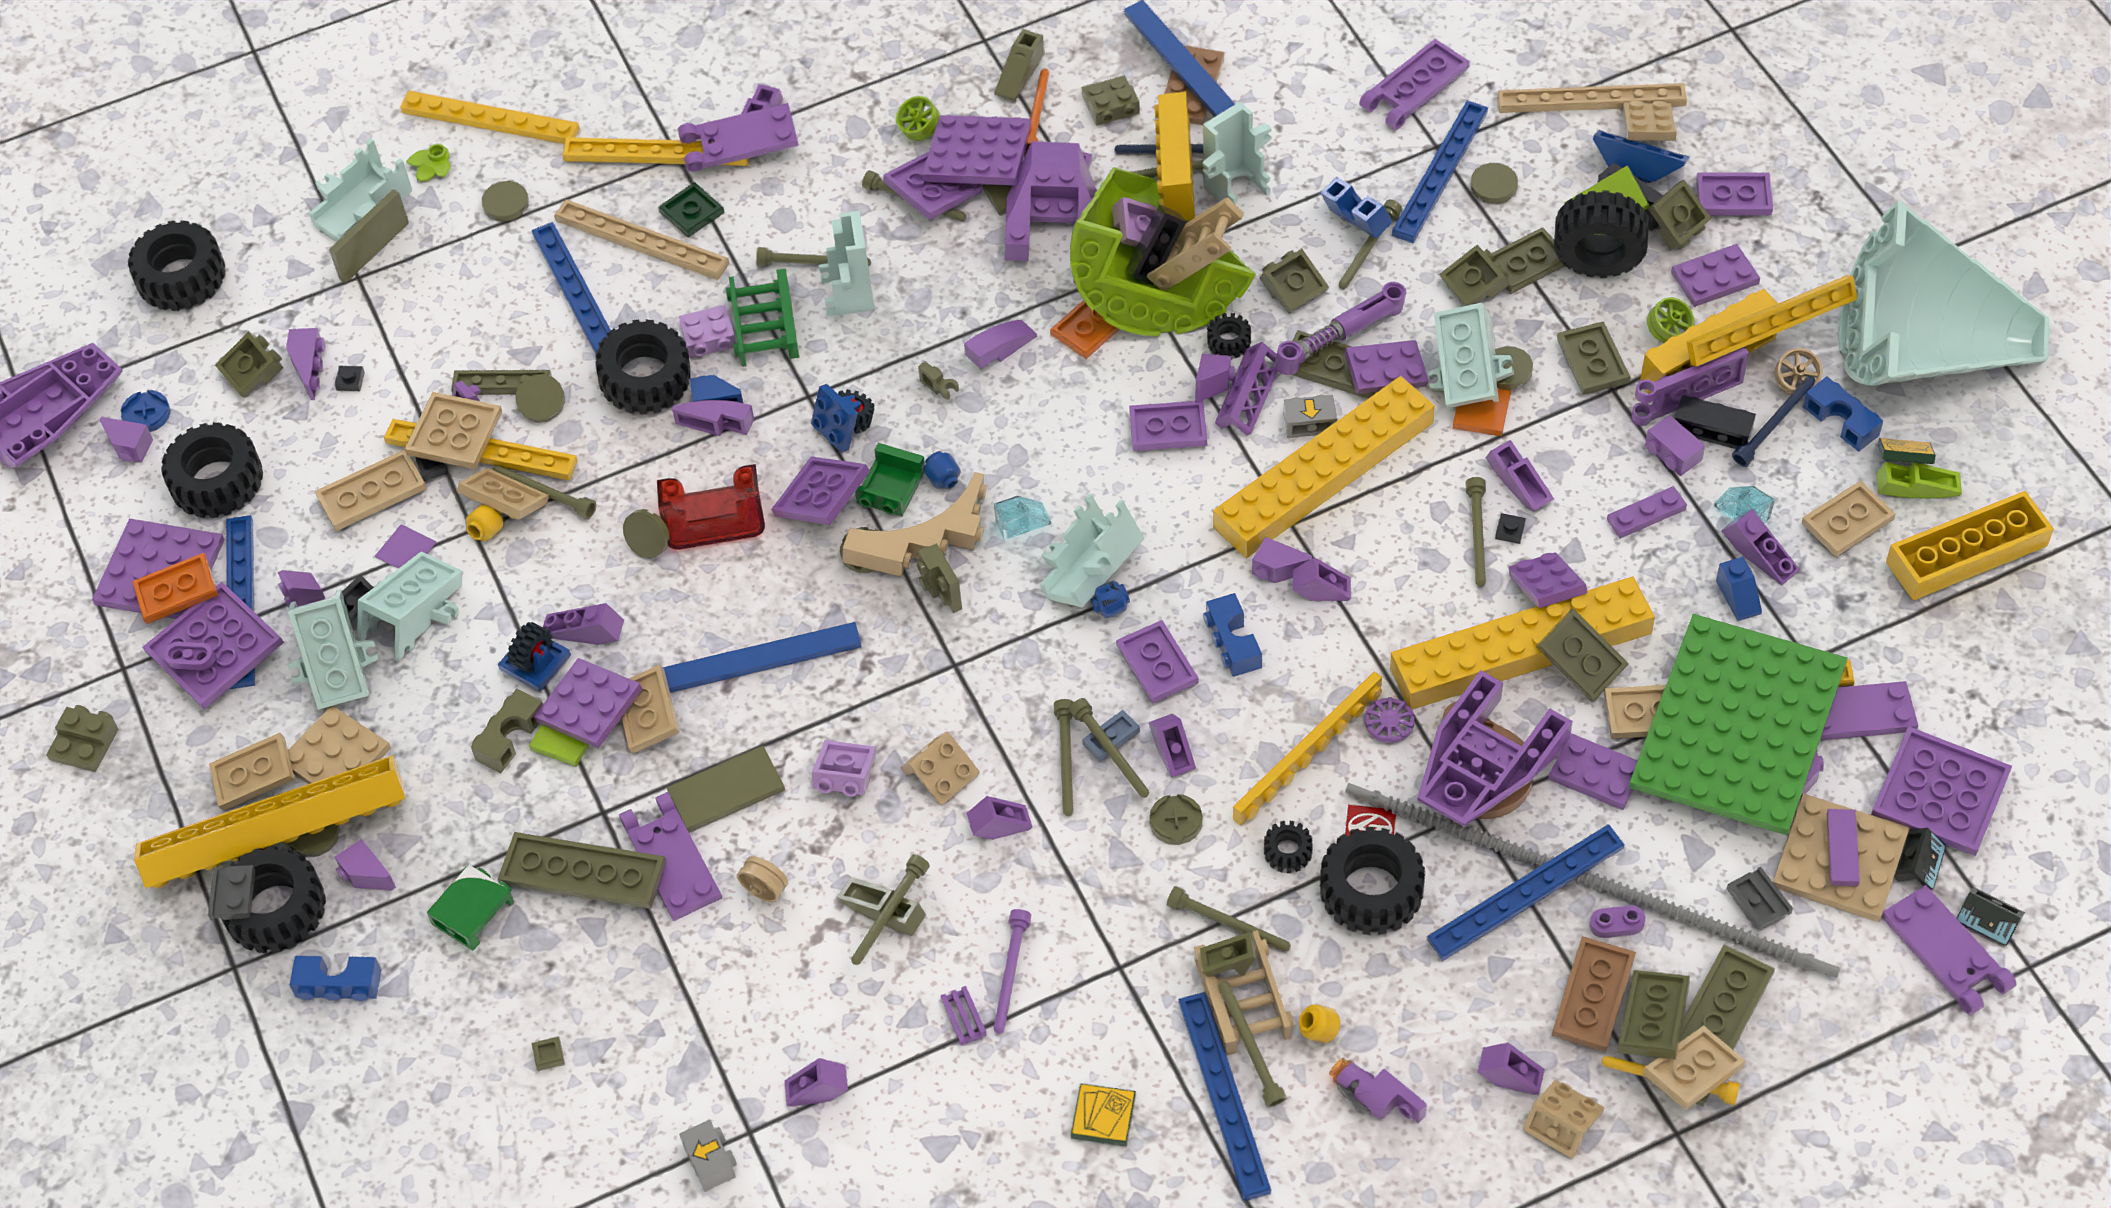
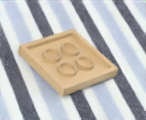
M432 392L405 447L406 454L476 469L503 412L500 405Z
M330 706L291 746L288 753L293 774L310 784L380 760L391 749L389 742L336 707Z

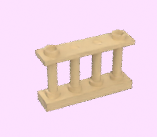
M1226 197L1187 222L1166 262L1148 273L1147 278L1161 291L1165 292L1231 251L1232 247L1222 238L1225 229L1240 221L1244 212Z
M1258 930L1253 931L1252 936L1255 955L1260 969L1247 972L1243 976L1239 974L1224 979L1216 978L1215 975L1207 977L1203 973L1200 948L1205 947V944L1194 947L1195 964L1226 1055L1237 1053V1042L1240 1041L1241 1036L1236 1025H1231L1229 1018L1232 1016L1226 1002L1223 1001L1219 989V984L1222 981H1227L1231 988L1265 980L1269 993L1237 1001L1241 1011L1273 1004L1277 1017L1248 1024L1252 1035L1281 1028L1284 1039L1287 1040L1290 1039V1028L1294 1027L1291 1012L1285 1011L1267 959L1269 955L1267 942L1265 939H1260Z

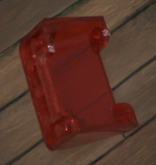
M756 464L745 465L736 469L733 474L734 486L685 493L682 483L675 478L657 480L659 514L669 531L667 545L674 550L753 538L762 534L765 529V520Z

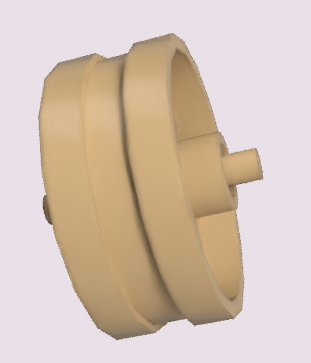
M1796 348L1786 352L1776 364L1774 371L1777 385L1781 390L1790 395L1797 389L1795 388L1797 381L1800 380L1802 383L1805 380L1804 376L1816 378L1813 385L1815 386L1821 380L1823 373L1822 363L1818 356L1812 351L1803 348ZM1794 356L1795 366L1785 359ZM1800 356L1807 358L1808 361L1805 364L1800 363ZM1812 363L1816 372L1807 371V367ZM1781 365L1790 369L1791 372L1781 374ZM1790 377L1793 380L1791 386L1784 381V378Z
M749 856L743 864L744 867H741L737 873V880L751 895L764 901L776 902L782 894L781 892L788 885L787 877L773 863L760 857Z

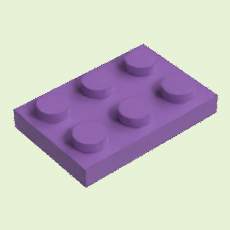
M1697 173L1698 200L1709 215H1772L1773 202L1770 173Z
M1738 244L1672 266L1671 271L1694 307L1760 283V276Z
M1416 340L1347 347L1344 352L1357 394L1378 392L1399 376H1402L1414 388L1428 385L1429 379Z
M1203 401L1129 405L1133 451L1207 446Z
M1556 552L1545 553L1541 557L1532 560H1522L1508 567L1509 576L1538 608L1587 593L1586 583Z
M1163 620L1116 640L1117 648L1152 704L1199 683V677Z
M1571 733L1570 739L1562 748L1549 774V780L1624 810L1634 790L1629 788V784L1638 760Z

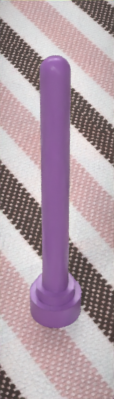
M1013 909L1010 911L1008 923L1012 929L994 1023V1032L997 1034H1001L1005 1030L1022 935L1031 922V913L1023 909Z

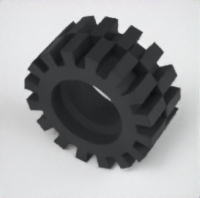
M1223 313L1222 318L1217 315L1215 321L1211 320L1209 322L1210 326L1207 327V344L1209 350H1212V354L1217 355L1219 353V355L1231 356V359L1232 355H1235V358H1239L1240 353L1245 354L1246 349L1250 347L1251 326L1248 325L1247 319L1243 320L1241 315L1235 318V313H1231L1230 317H1227V313ZM1224 333H1234L1237 334L1238 337L1235 339L1227 340L1221 338L1220 335Z
M1284 820L1280 821V827L1275 823L1272 825V830H1267L1266 836H1264V855L1266 862L1270 861V867L1273 869L1277 865V871L1282 872L1283 868H1287V873H1291L1292 868H1295V871L1298 872L1301 869V865L1305 868L1308 865V861L1312 858V835H1309L1307 827L1303 830V824L1298 823L1296 827L1294 826V821L1290 820L1289 825H1286ZM1285 840H1291L1296 842L1299 848L1293 853H1284L1278 849V844Z

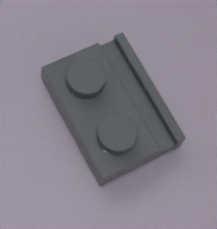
M253 865L228 866L226 869L213 868L208 909L210 920H215V918H222L223 920L250 918L255 879Z
M1761 866L1756 871L1749 872L1727 885V891L1758 931L1781 920L1783 916L1792 914L1793 907Z

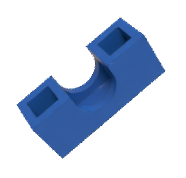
M1337 176L1320 192L1330 211L1375 239L1393 223L1383 204L1368 195L1362 200L1352 185Z
M1828 376L1806 392L1803 408L1821 422L1833 415L1843 417L1846 421L1843 423L1840 437L1858 452L1880 436L1883 420L1879 415L1869 410L1858 398L1850 395L1839 383L1834 382Z
M1232 593L1206 601V612L1203 613L1204 622L1207 628H1212L1213 643L1216 648L1220 647L1222 651L1221 660L1224 668H1229L1233 677L1261 669L1262 652L1254 634L1237 636L1231 633L1236 629L1244 627V612L1236 594Z
M322 956L294 957L289 986L296 998L302 1000L326 998L332 1001L339 1000L340 998H352L356 1001L377 999L381 967L376 957H348L345 970L335 976L327 975L328 968Z

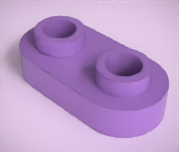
M173 642L166 647L163 657L167 664L174 669L205 670L213 665L216 654L207 643Z
M1632 905L1598 909L1591 915L1590 930L1600 938L1635 935L1644 928L1645 914L1639 907ZM1627 916H1634L1636 919L1630 920ZM1605 918L1609 922L1603 923L1600 919Z

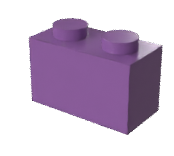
M1668 415L1647 431L1645 446L1649 452L1657 455L1670 470H1674L1678 475L1682 476L1702 461L1705 445L1672 416Z

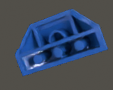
M1598 130L1593 136V141L1608 167L1612 163H1616L1622 168L1628 166L1632 174L1645 183L1655 182L1685 166L1690 158L1687 155L1635 140H1628L1627 138L1602 130Z

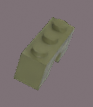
M516 688L513 694L504 700L503 706L498 713L489 719L487 727L483 732L474 738L471 749L475 760L502 773L516 755L512 740L506 738V736L514 730H524L532 734L540 724L537 723L534 716L543 705L542 701Z

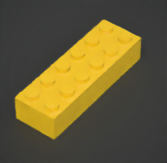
M1186 92L1159 94L1158 104L1154 105L1155 139L1156 148L1158 149L1156 150L1157 164H1159L1157 165L1158 194L1160 198H1164L1160 199V205L1180 213L1185 221H1189L1195 218L1187 96Z
M1763 288L1756 293H1750L1745 299L1736 304H1730L1722 312L1710 315L1702 323L1690 326L1682 334L1670 337L1662 345L1650 348L1644 354L1640 381L1651 380L1656 382L1664 376H1671L1693 367L1690 363L1686 341L1776 305L1778 302ZM1777 333L1747 345L1745 348L1751 353L1776 339ZM1644 389L1648 394L1652 393L1650 390Z
M2023 491L1891 544L1886 563L1914 601L2047 547L2054 528L2028 493Z

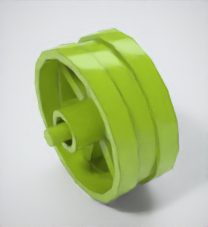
M923 96L907 99L896 113V123L905 136L914 141H921L931 137L935 133L940 118L939 110L927 97ZM925 106L931 107V108L927 109L926 111H924ZM905 123H910L905 129Z
M1673 297L1663 298L1647 315L1649 332L1661 343H1665L1670 337L1680 335L1681 333L1678 328L1683 329L1685 332L1690 326L1695 324V318L1689 306L1680 299Z

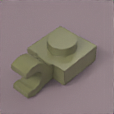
M926 361L918 366L920 382L934 393H941L943 398L949 400L950 392L947 389L951 388L956 392L959 391L958 382L954 379H943L942 372L936 366L932 367Z

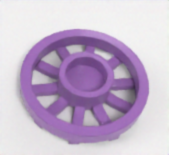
M1392 697L1377 699L1370 705L1365 714V726L1368 733L1381 742L1396 743L1402 741L1411 734L1414 728L1415 717L1412 709L1405 701ZM1388 704V710H1385L1382 705ZM1392 704L1398 706L1395 710H1392ZM1378 707L1382 713L1373 710ZM1402 708L1406 711L1405 713L1399 714V711ZM1370 715H1373V716H1376V717L1379 718V719H1375V720H1370V721H1369ZM1404 717H1410V722L1400 720ZM1379 724V727L1375 731L1371 725ZM1400 724L1408 726L1405 732L1399 727ZM1382 730H1384L1387 732V736H1383L1379 733ZM1396 730H1397V732L1400 734V735L1391 737V736H1392V732H1394V731H1396Z

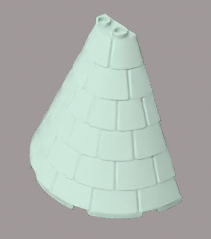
M1898 200L1881 217L1884 224L1878 232L1871 231L1850 274L1854 276L1858 299L1841 307L1838 336L1839 351L1846 354L1843 366L1850 378L1864 385L1875 386L1918 378H1931L1981 369L1988 370L2009 365L2017 366L2047 361L2050 353L2048 349L2050 335L2049 317L2024 299L2001 278L1999 279L1978 260L1970 258L1927 220H1922L1904 202Z

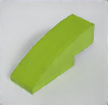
M1885 462L1876 472L1877 491L1879 494L1923 499L1956 497L1962 494L1959 472L1922 463H1912L1909 467L1890 462Z

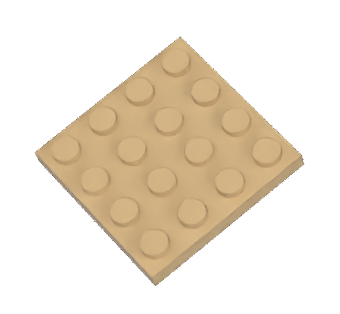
M1803 793L1773 883L1779 890L1880 922L1910 827L1856 810L1859 885H1830L1826 813L1828 809H1854Z

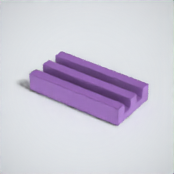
M967 986L961 987L960 991L955 989L947 996L946 993L940 995L960 1045L987 1036ZM964 997L979 1032L974 1033L960 998ZM949 1002H955L969 1034L968 1036L964 1037Z

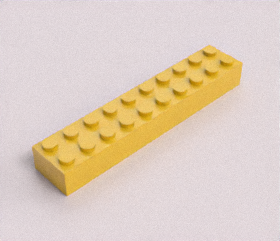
M1399 376L1213 510V528L1247 559L1257 552L1265 537L1275 539L1432 425L1435 405L1402 376Z
M1634 576L1587 590L1586 594L1541 608L1536 606L1392 651L1390 670L1406 704L1413 710L1463 694L1480 670L1499 681H1504L1554 665L1536 646L1570 609H1575L1611 646L1652 634L1655 616Z
M391 755L136 843L134 861L145 889L152 886L153 888H160L168 884L169 880L178 877L179 879L189 878L195 874V871L204 868L205 870H212L214 867H219L221 862L230 859L231 861H238L240 856L245 853L247 855V853L253 852L254 849L261 848L262 850H267L268 846H273V844L282 841L283 843L293 842L299 838V835L308 832L309 834L319 833L325 829V826L334 823L335 825L345 824L350 821L351 817L371 815L377 808L397 806L402 802L401 800L406 799L404 783L395 758Z

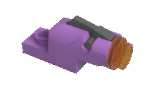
M1341 1058L1330 1070L1329 1075L1333 1078V1082L1337 1085L1338 1090L1359 1113L1370 1112L1375 1117L1384 1119L1398 1106L1399 1111L1406 1118H1412L1417 1123L1426 1116L1427 1103L1386 1069H1383L1374 1078L1373 1074L1360 1068L1352 1060L1347 1061L1345 1058Z

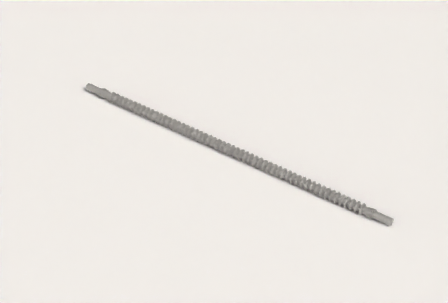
M1348 783L1345 793L1366 800L1371 806H1382L1385 808V811L1392 810V814L1398 812L1400 817L1406 815L1408 820L1414 818V822L1420 820L1422 825L1427 823L1429 828L1435 826L1437 831L1439 829H1443V833L1449 831L1451 836L1457 834L1458 839L1464 837L1466 842L1472 840V844L1478 842L1480 847L1486 845L1488 850L1494 848L1495 853L1501 851L1503 856L1507 853L1509 858L1515 856L1517 861L1523 859L1525 864L1531 862L1532 867L1535 865L1540 867L1554 858L1553 856L1547 858V854L1539 855V851L1533 853L1532 848L1526 850L1524 845L1518 847L1516 842L1510 844V840L1504 842L1502 837L1496 839L1495 834L1488 836L1487 831L1481 833L1479 828L1475 831L1473 826L1469 828L1463 827L1456 822H1451L1449 818L1447 820L1444 819L1443 815H1440V817L1436 816V812L1430 814L1428 809L1422 811L1421 806L1418 809L1415 808L1414 804L1408 806L1407 801L1401 803L1399 798L1393 800V796L1385 797L1380 791L1374 790L1372 792ZM1591 870L1576 878L1577 884L1581 881L1585 887L1589 884L1591 889L1597 887L1599 892L1605 890L1607 895L1613 893L1614 898L1621 896L1622 901L1626 898L1630 904L1634 901L1637 906H1640V904L1644 905V909L1650 907L1652 912L1658 910L1660 915L1666 913L1667 918L1674 916L1675 921L1681 919L1683 924L1687 921L1691 927L1695 924L1697 929L1703 927L1705 932L1711 930L1713 935L1719 933L1721 938L1727 936L1728 941L1735 939L1736 944L1743 942L1744 947L1750 945L1752 950L1758 948L1760 953L1764 950L1768 956L1772 953L1774 958L1780 956L1782 961L1788 959L1790 964L1798 963L1803 969L1808 971L1811 968L1832 977H1838L1840 967L1814 958L1815 955L1811 953H1800L1798 948L1791 950L1790 945L1783 947L1782 942L1775 944L1774 939L1768 941L1766 936L1760 938L1758 933L1752 935L1750 930L1746 933L1744 928L1738 930L1736 925L1730 927L1728 922L1722 924L1720 919L1714 921L1713 916L1706 918L1705 913L1698 915L1697 910L1691 912L1689 907L1683 909L1681 904L1677 907L1675 902L1669 904L1667 899L1661 901L1659 896L1653 898L1652 893L1645 895L1644 890L1637 892L1636 887L1632 890L1628 884L1624 887L1622 882L1616 884L1614 879L1608 881L1606 876L1600 878L1599 873L1592 875Z

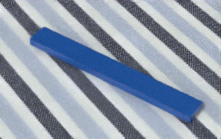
M1144 0L1124 8V15L1213 117L1218 116L1235 105L1231 98Z
M1468 100L1465 102L1392 229L1393 237L1414 244L1488 114V107Z
M554 222L531 230L539 249L596 355L601 340L604 337L608 338L607 333L611 331Z
M251 515L226 519L227 587L254 611L253 519ZM255 668L230 689L255 686Z
M856 622L662 668L665 671L669 691L672 693L853 650L862 646Z
M1607 824L1427 936V941L1440 959L1444 961L1623 850L1625 844L1612 827Z
M1202 992L1179 998L1178 1003L1243 1201L1270 1195L1271 1187L1206 993Z

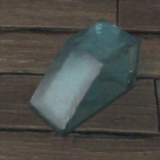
M1755 486L1729 487L1714 503V507L1733 519L1753 509L1765 524L1771 517L1775 499Z
M1015 496L994 503L995 521L1004 540L1051 524V520L1042 502Z

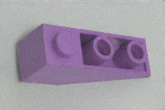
M318 328L289 329L286 344L287 352L310 399L315 400L316 390L320 389L318 374L323 369L321 354L325 352V339L320 336Z
M1753 509L1739 515L1721 530L1740 554L1780 585H1783L1800 570Z
M607 603L547 614L543 628L551 632L553 635L552 639L599 645L619 640L624 619Z

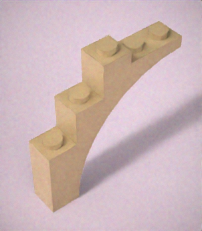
M974 472L968 487L959 499L944 512L926 522L909 528L891 531H867L850 528L843 546V563L902 577L904 568H909L912 557L919 559L917 552L923 547H929L937 543L943 555L947 551L948 544L974 550L976 542H981L984 533V527L980 526L981 516L979 514L981 505L978 504L980 499L984 500L987 491V485L984 484V474Z

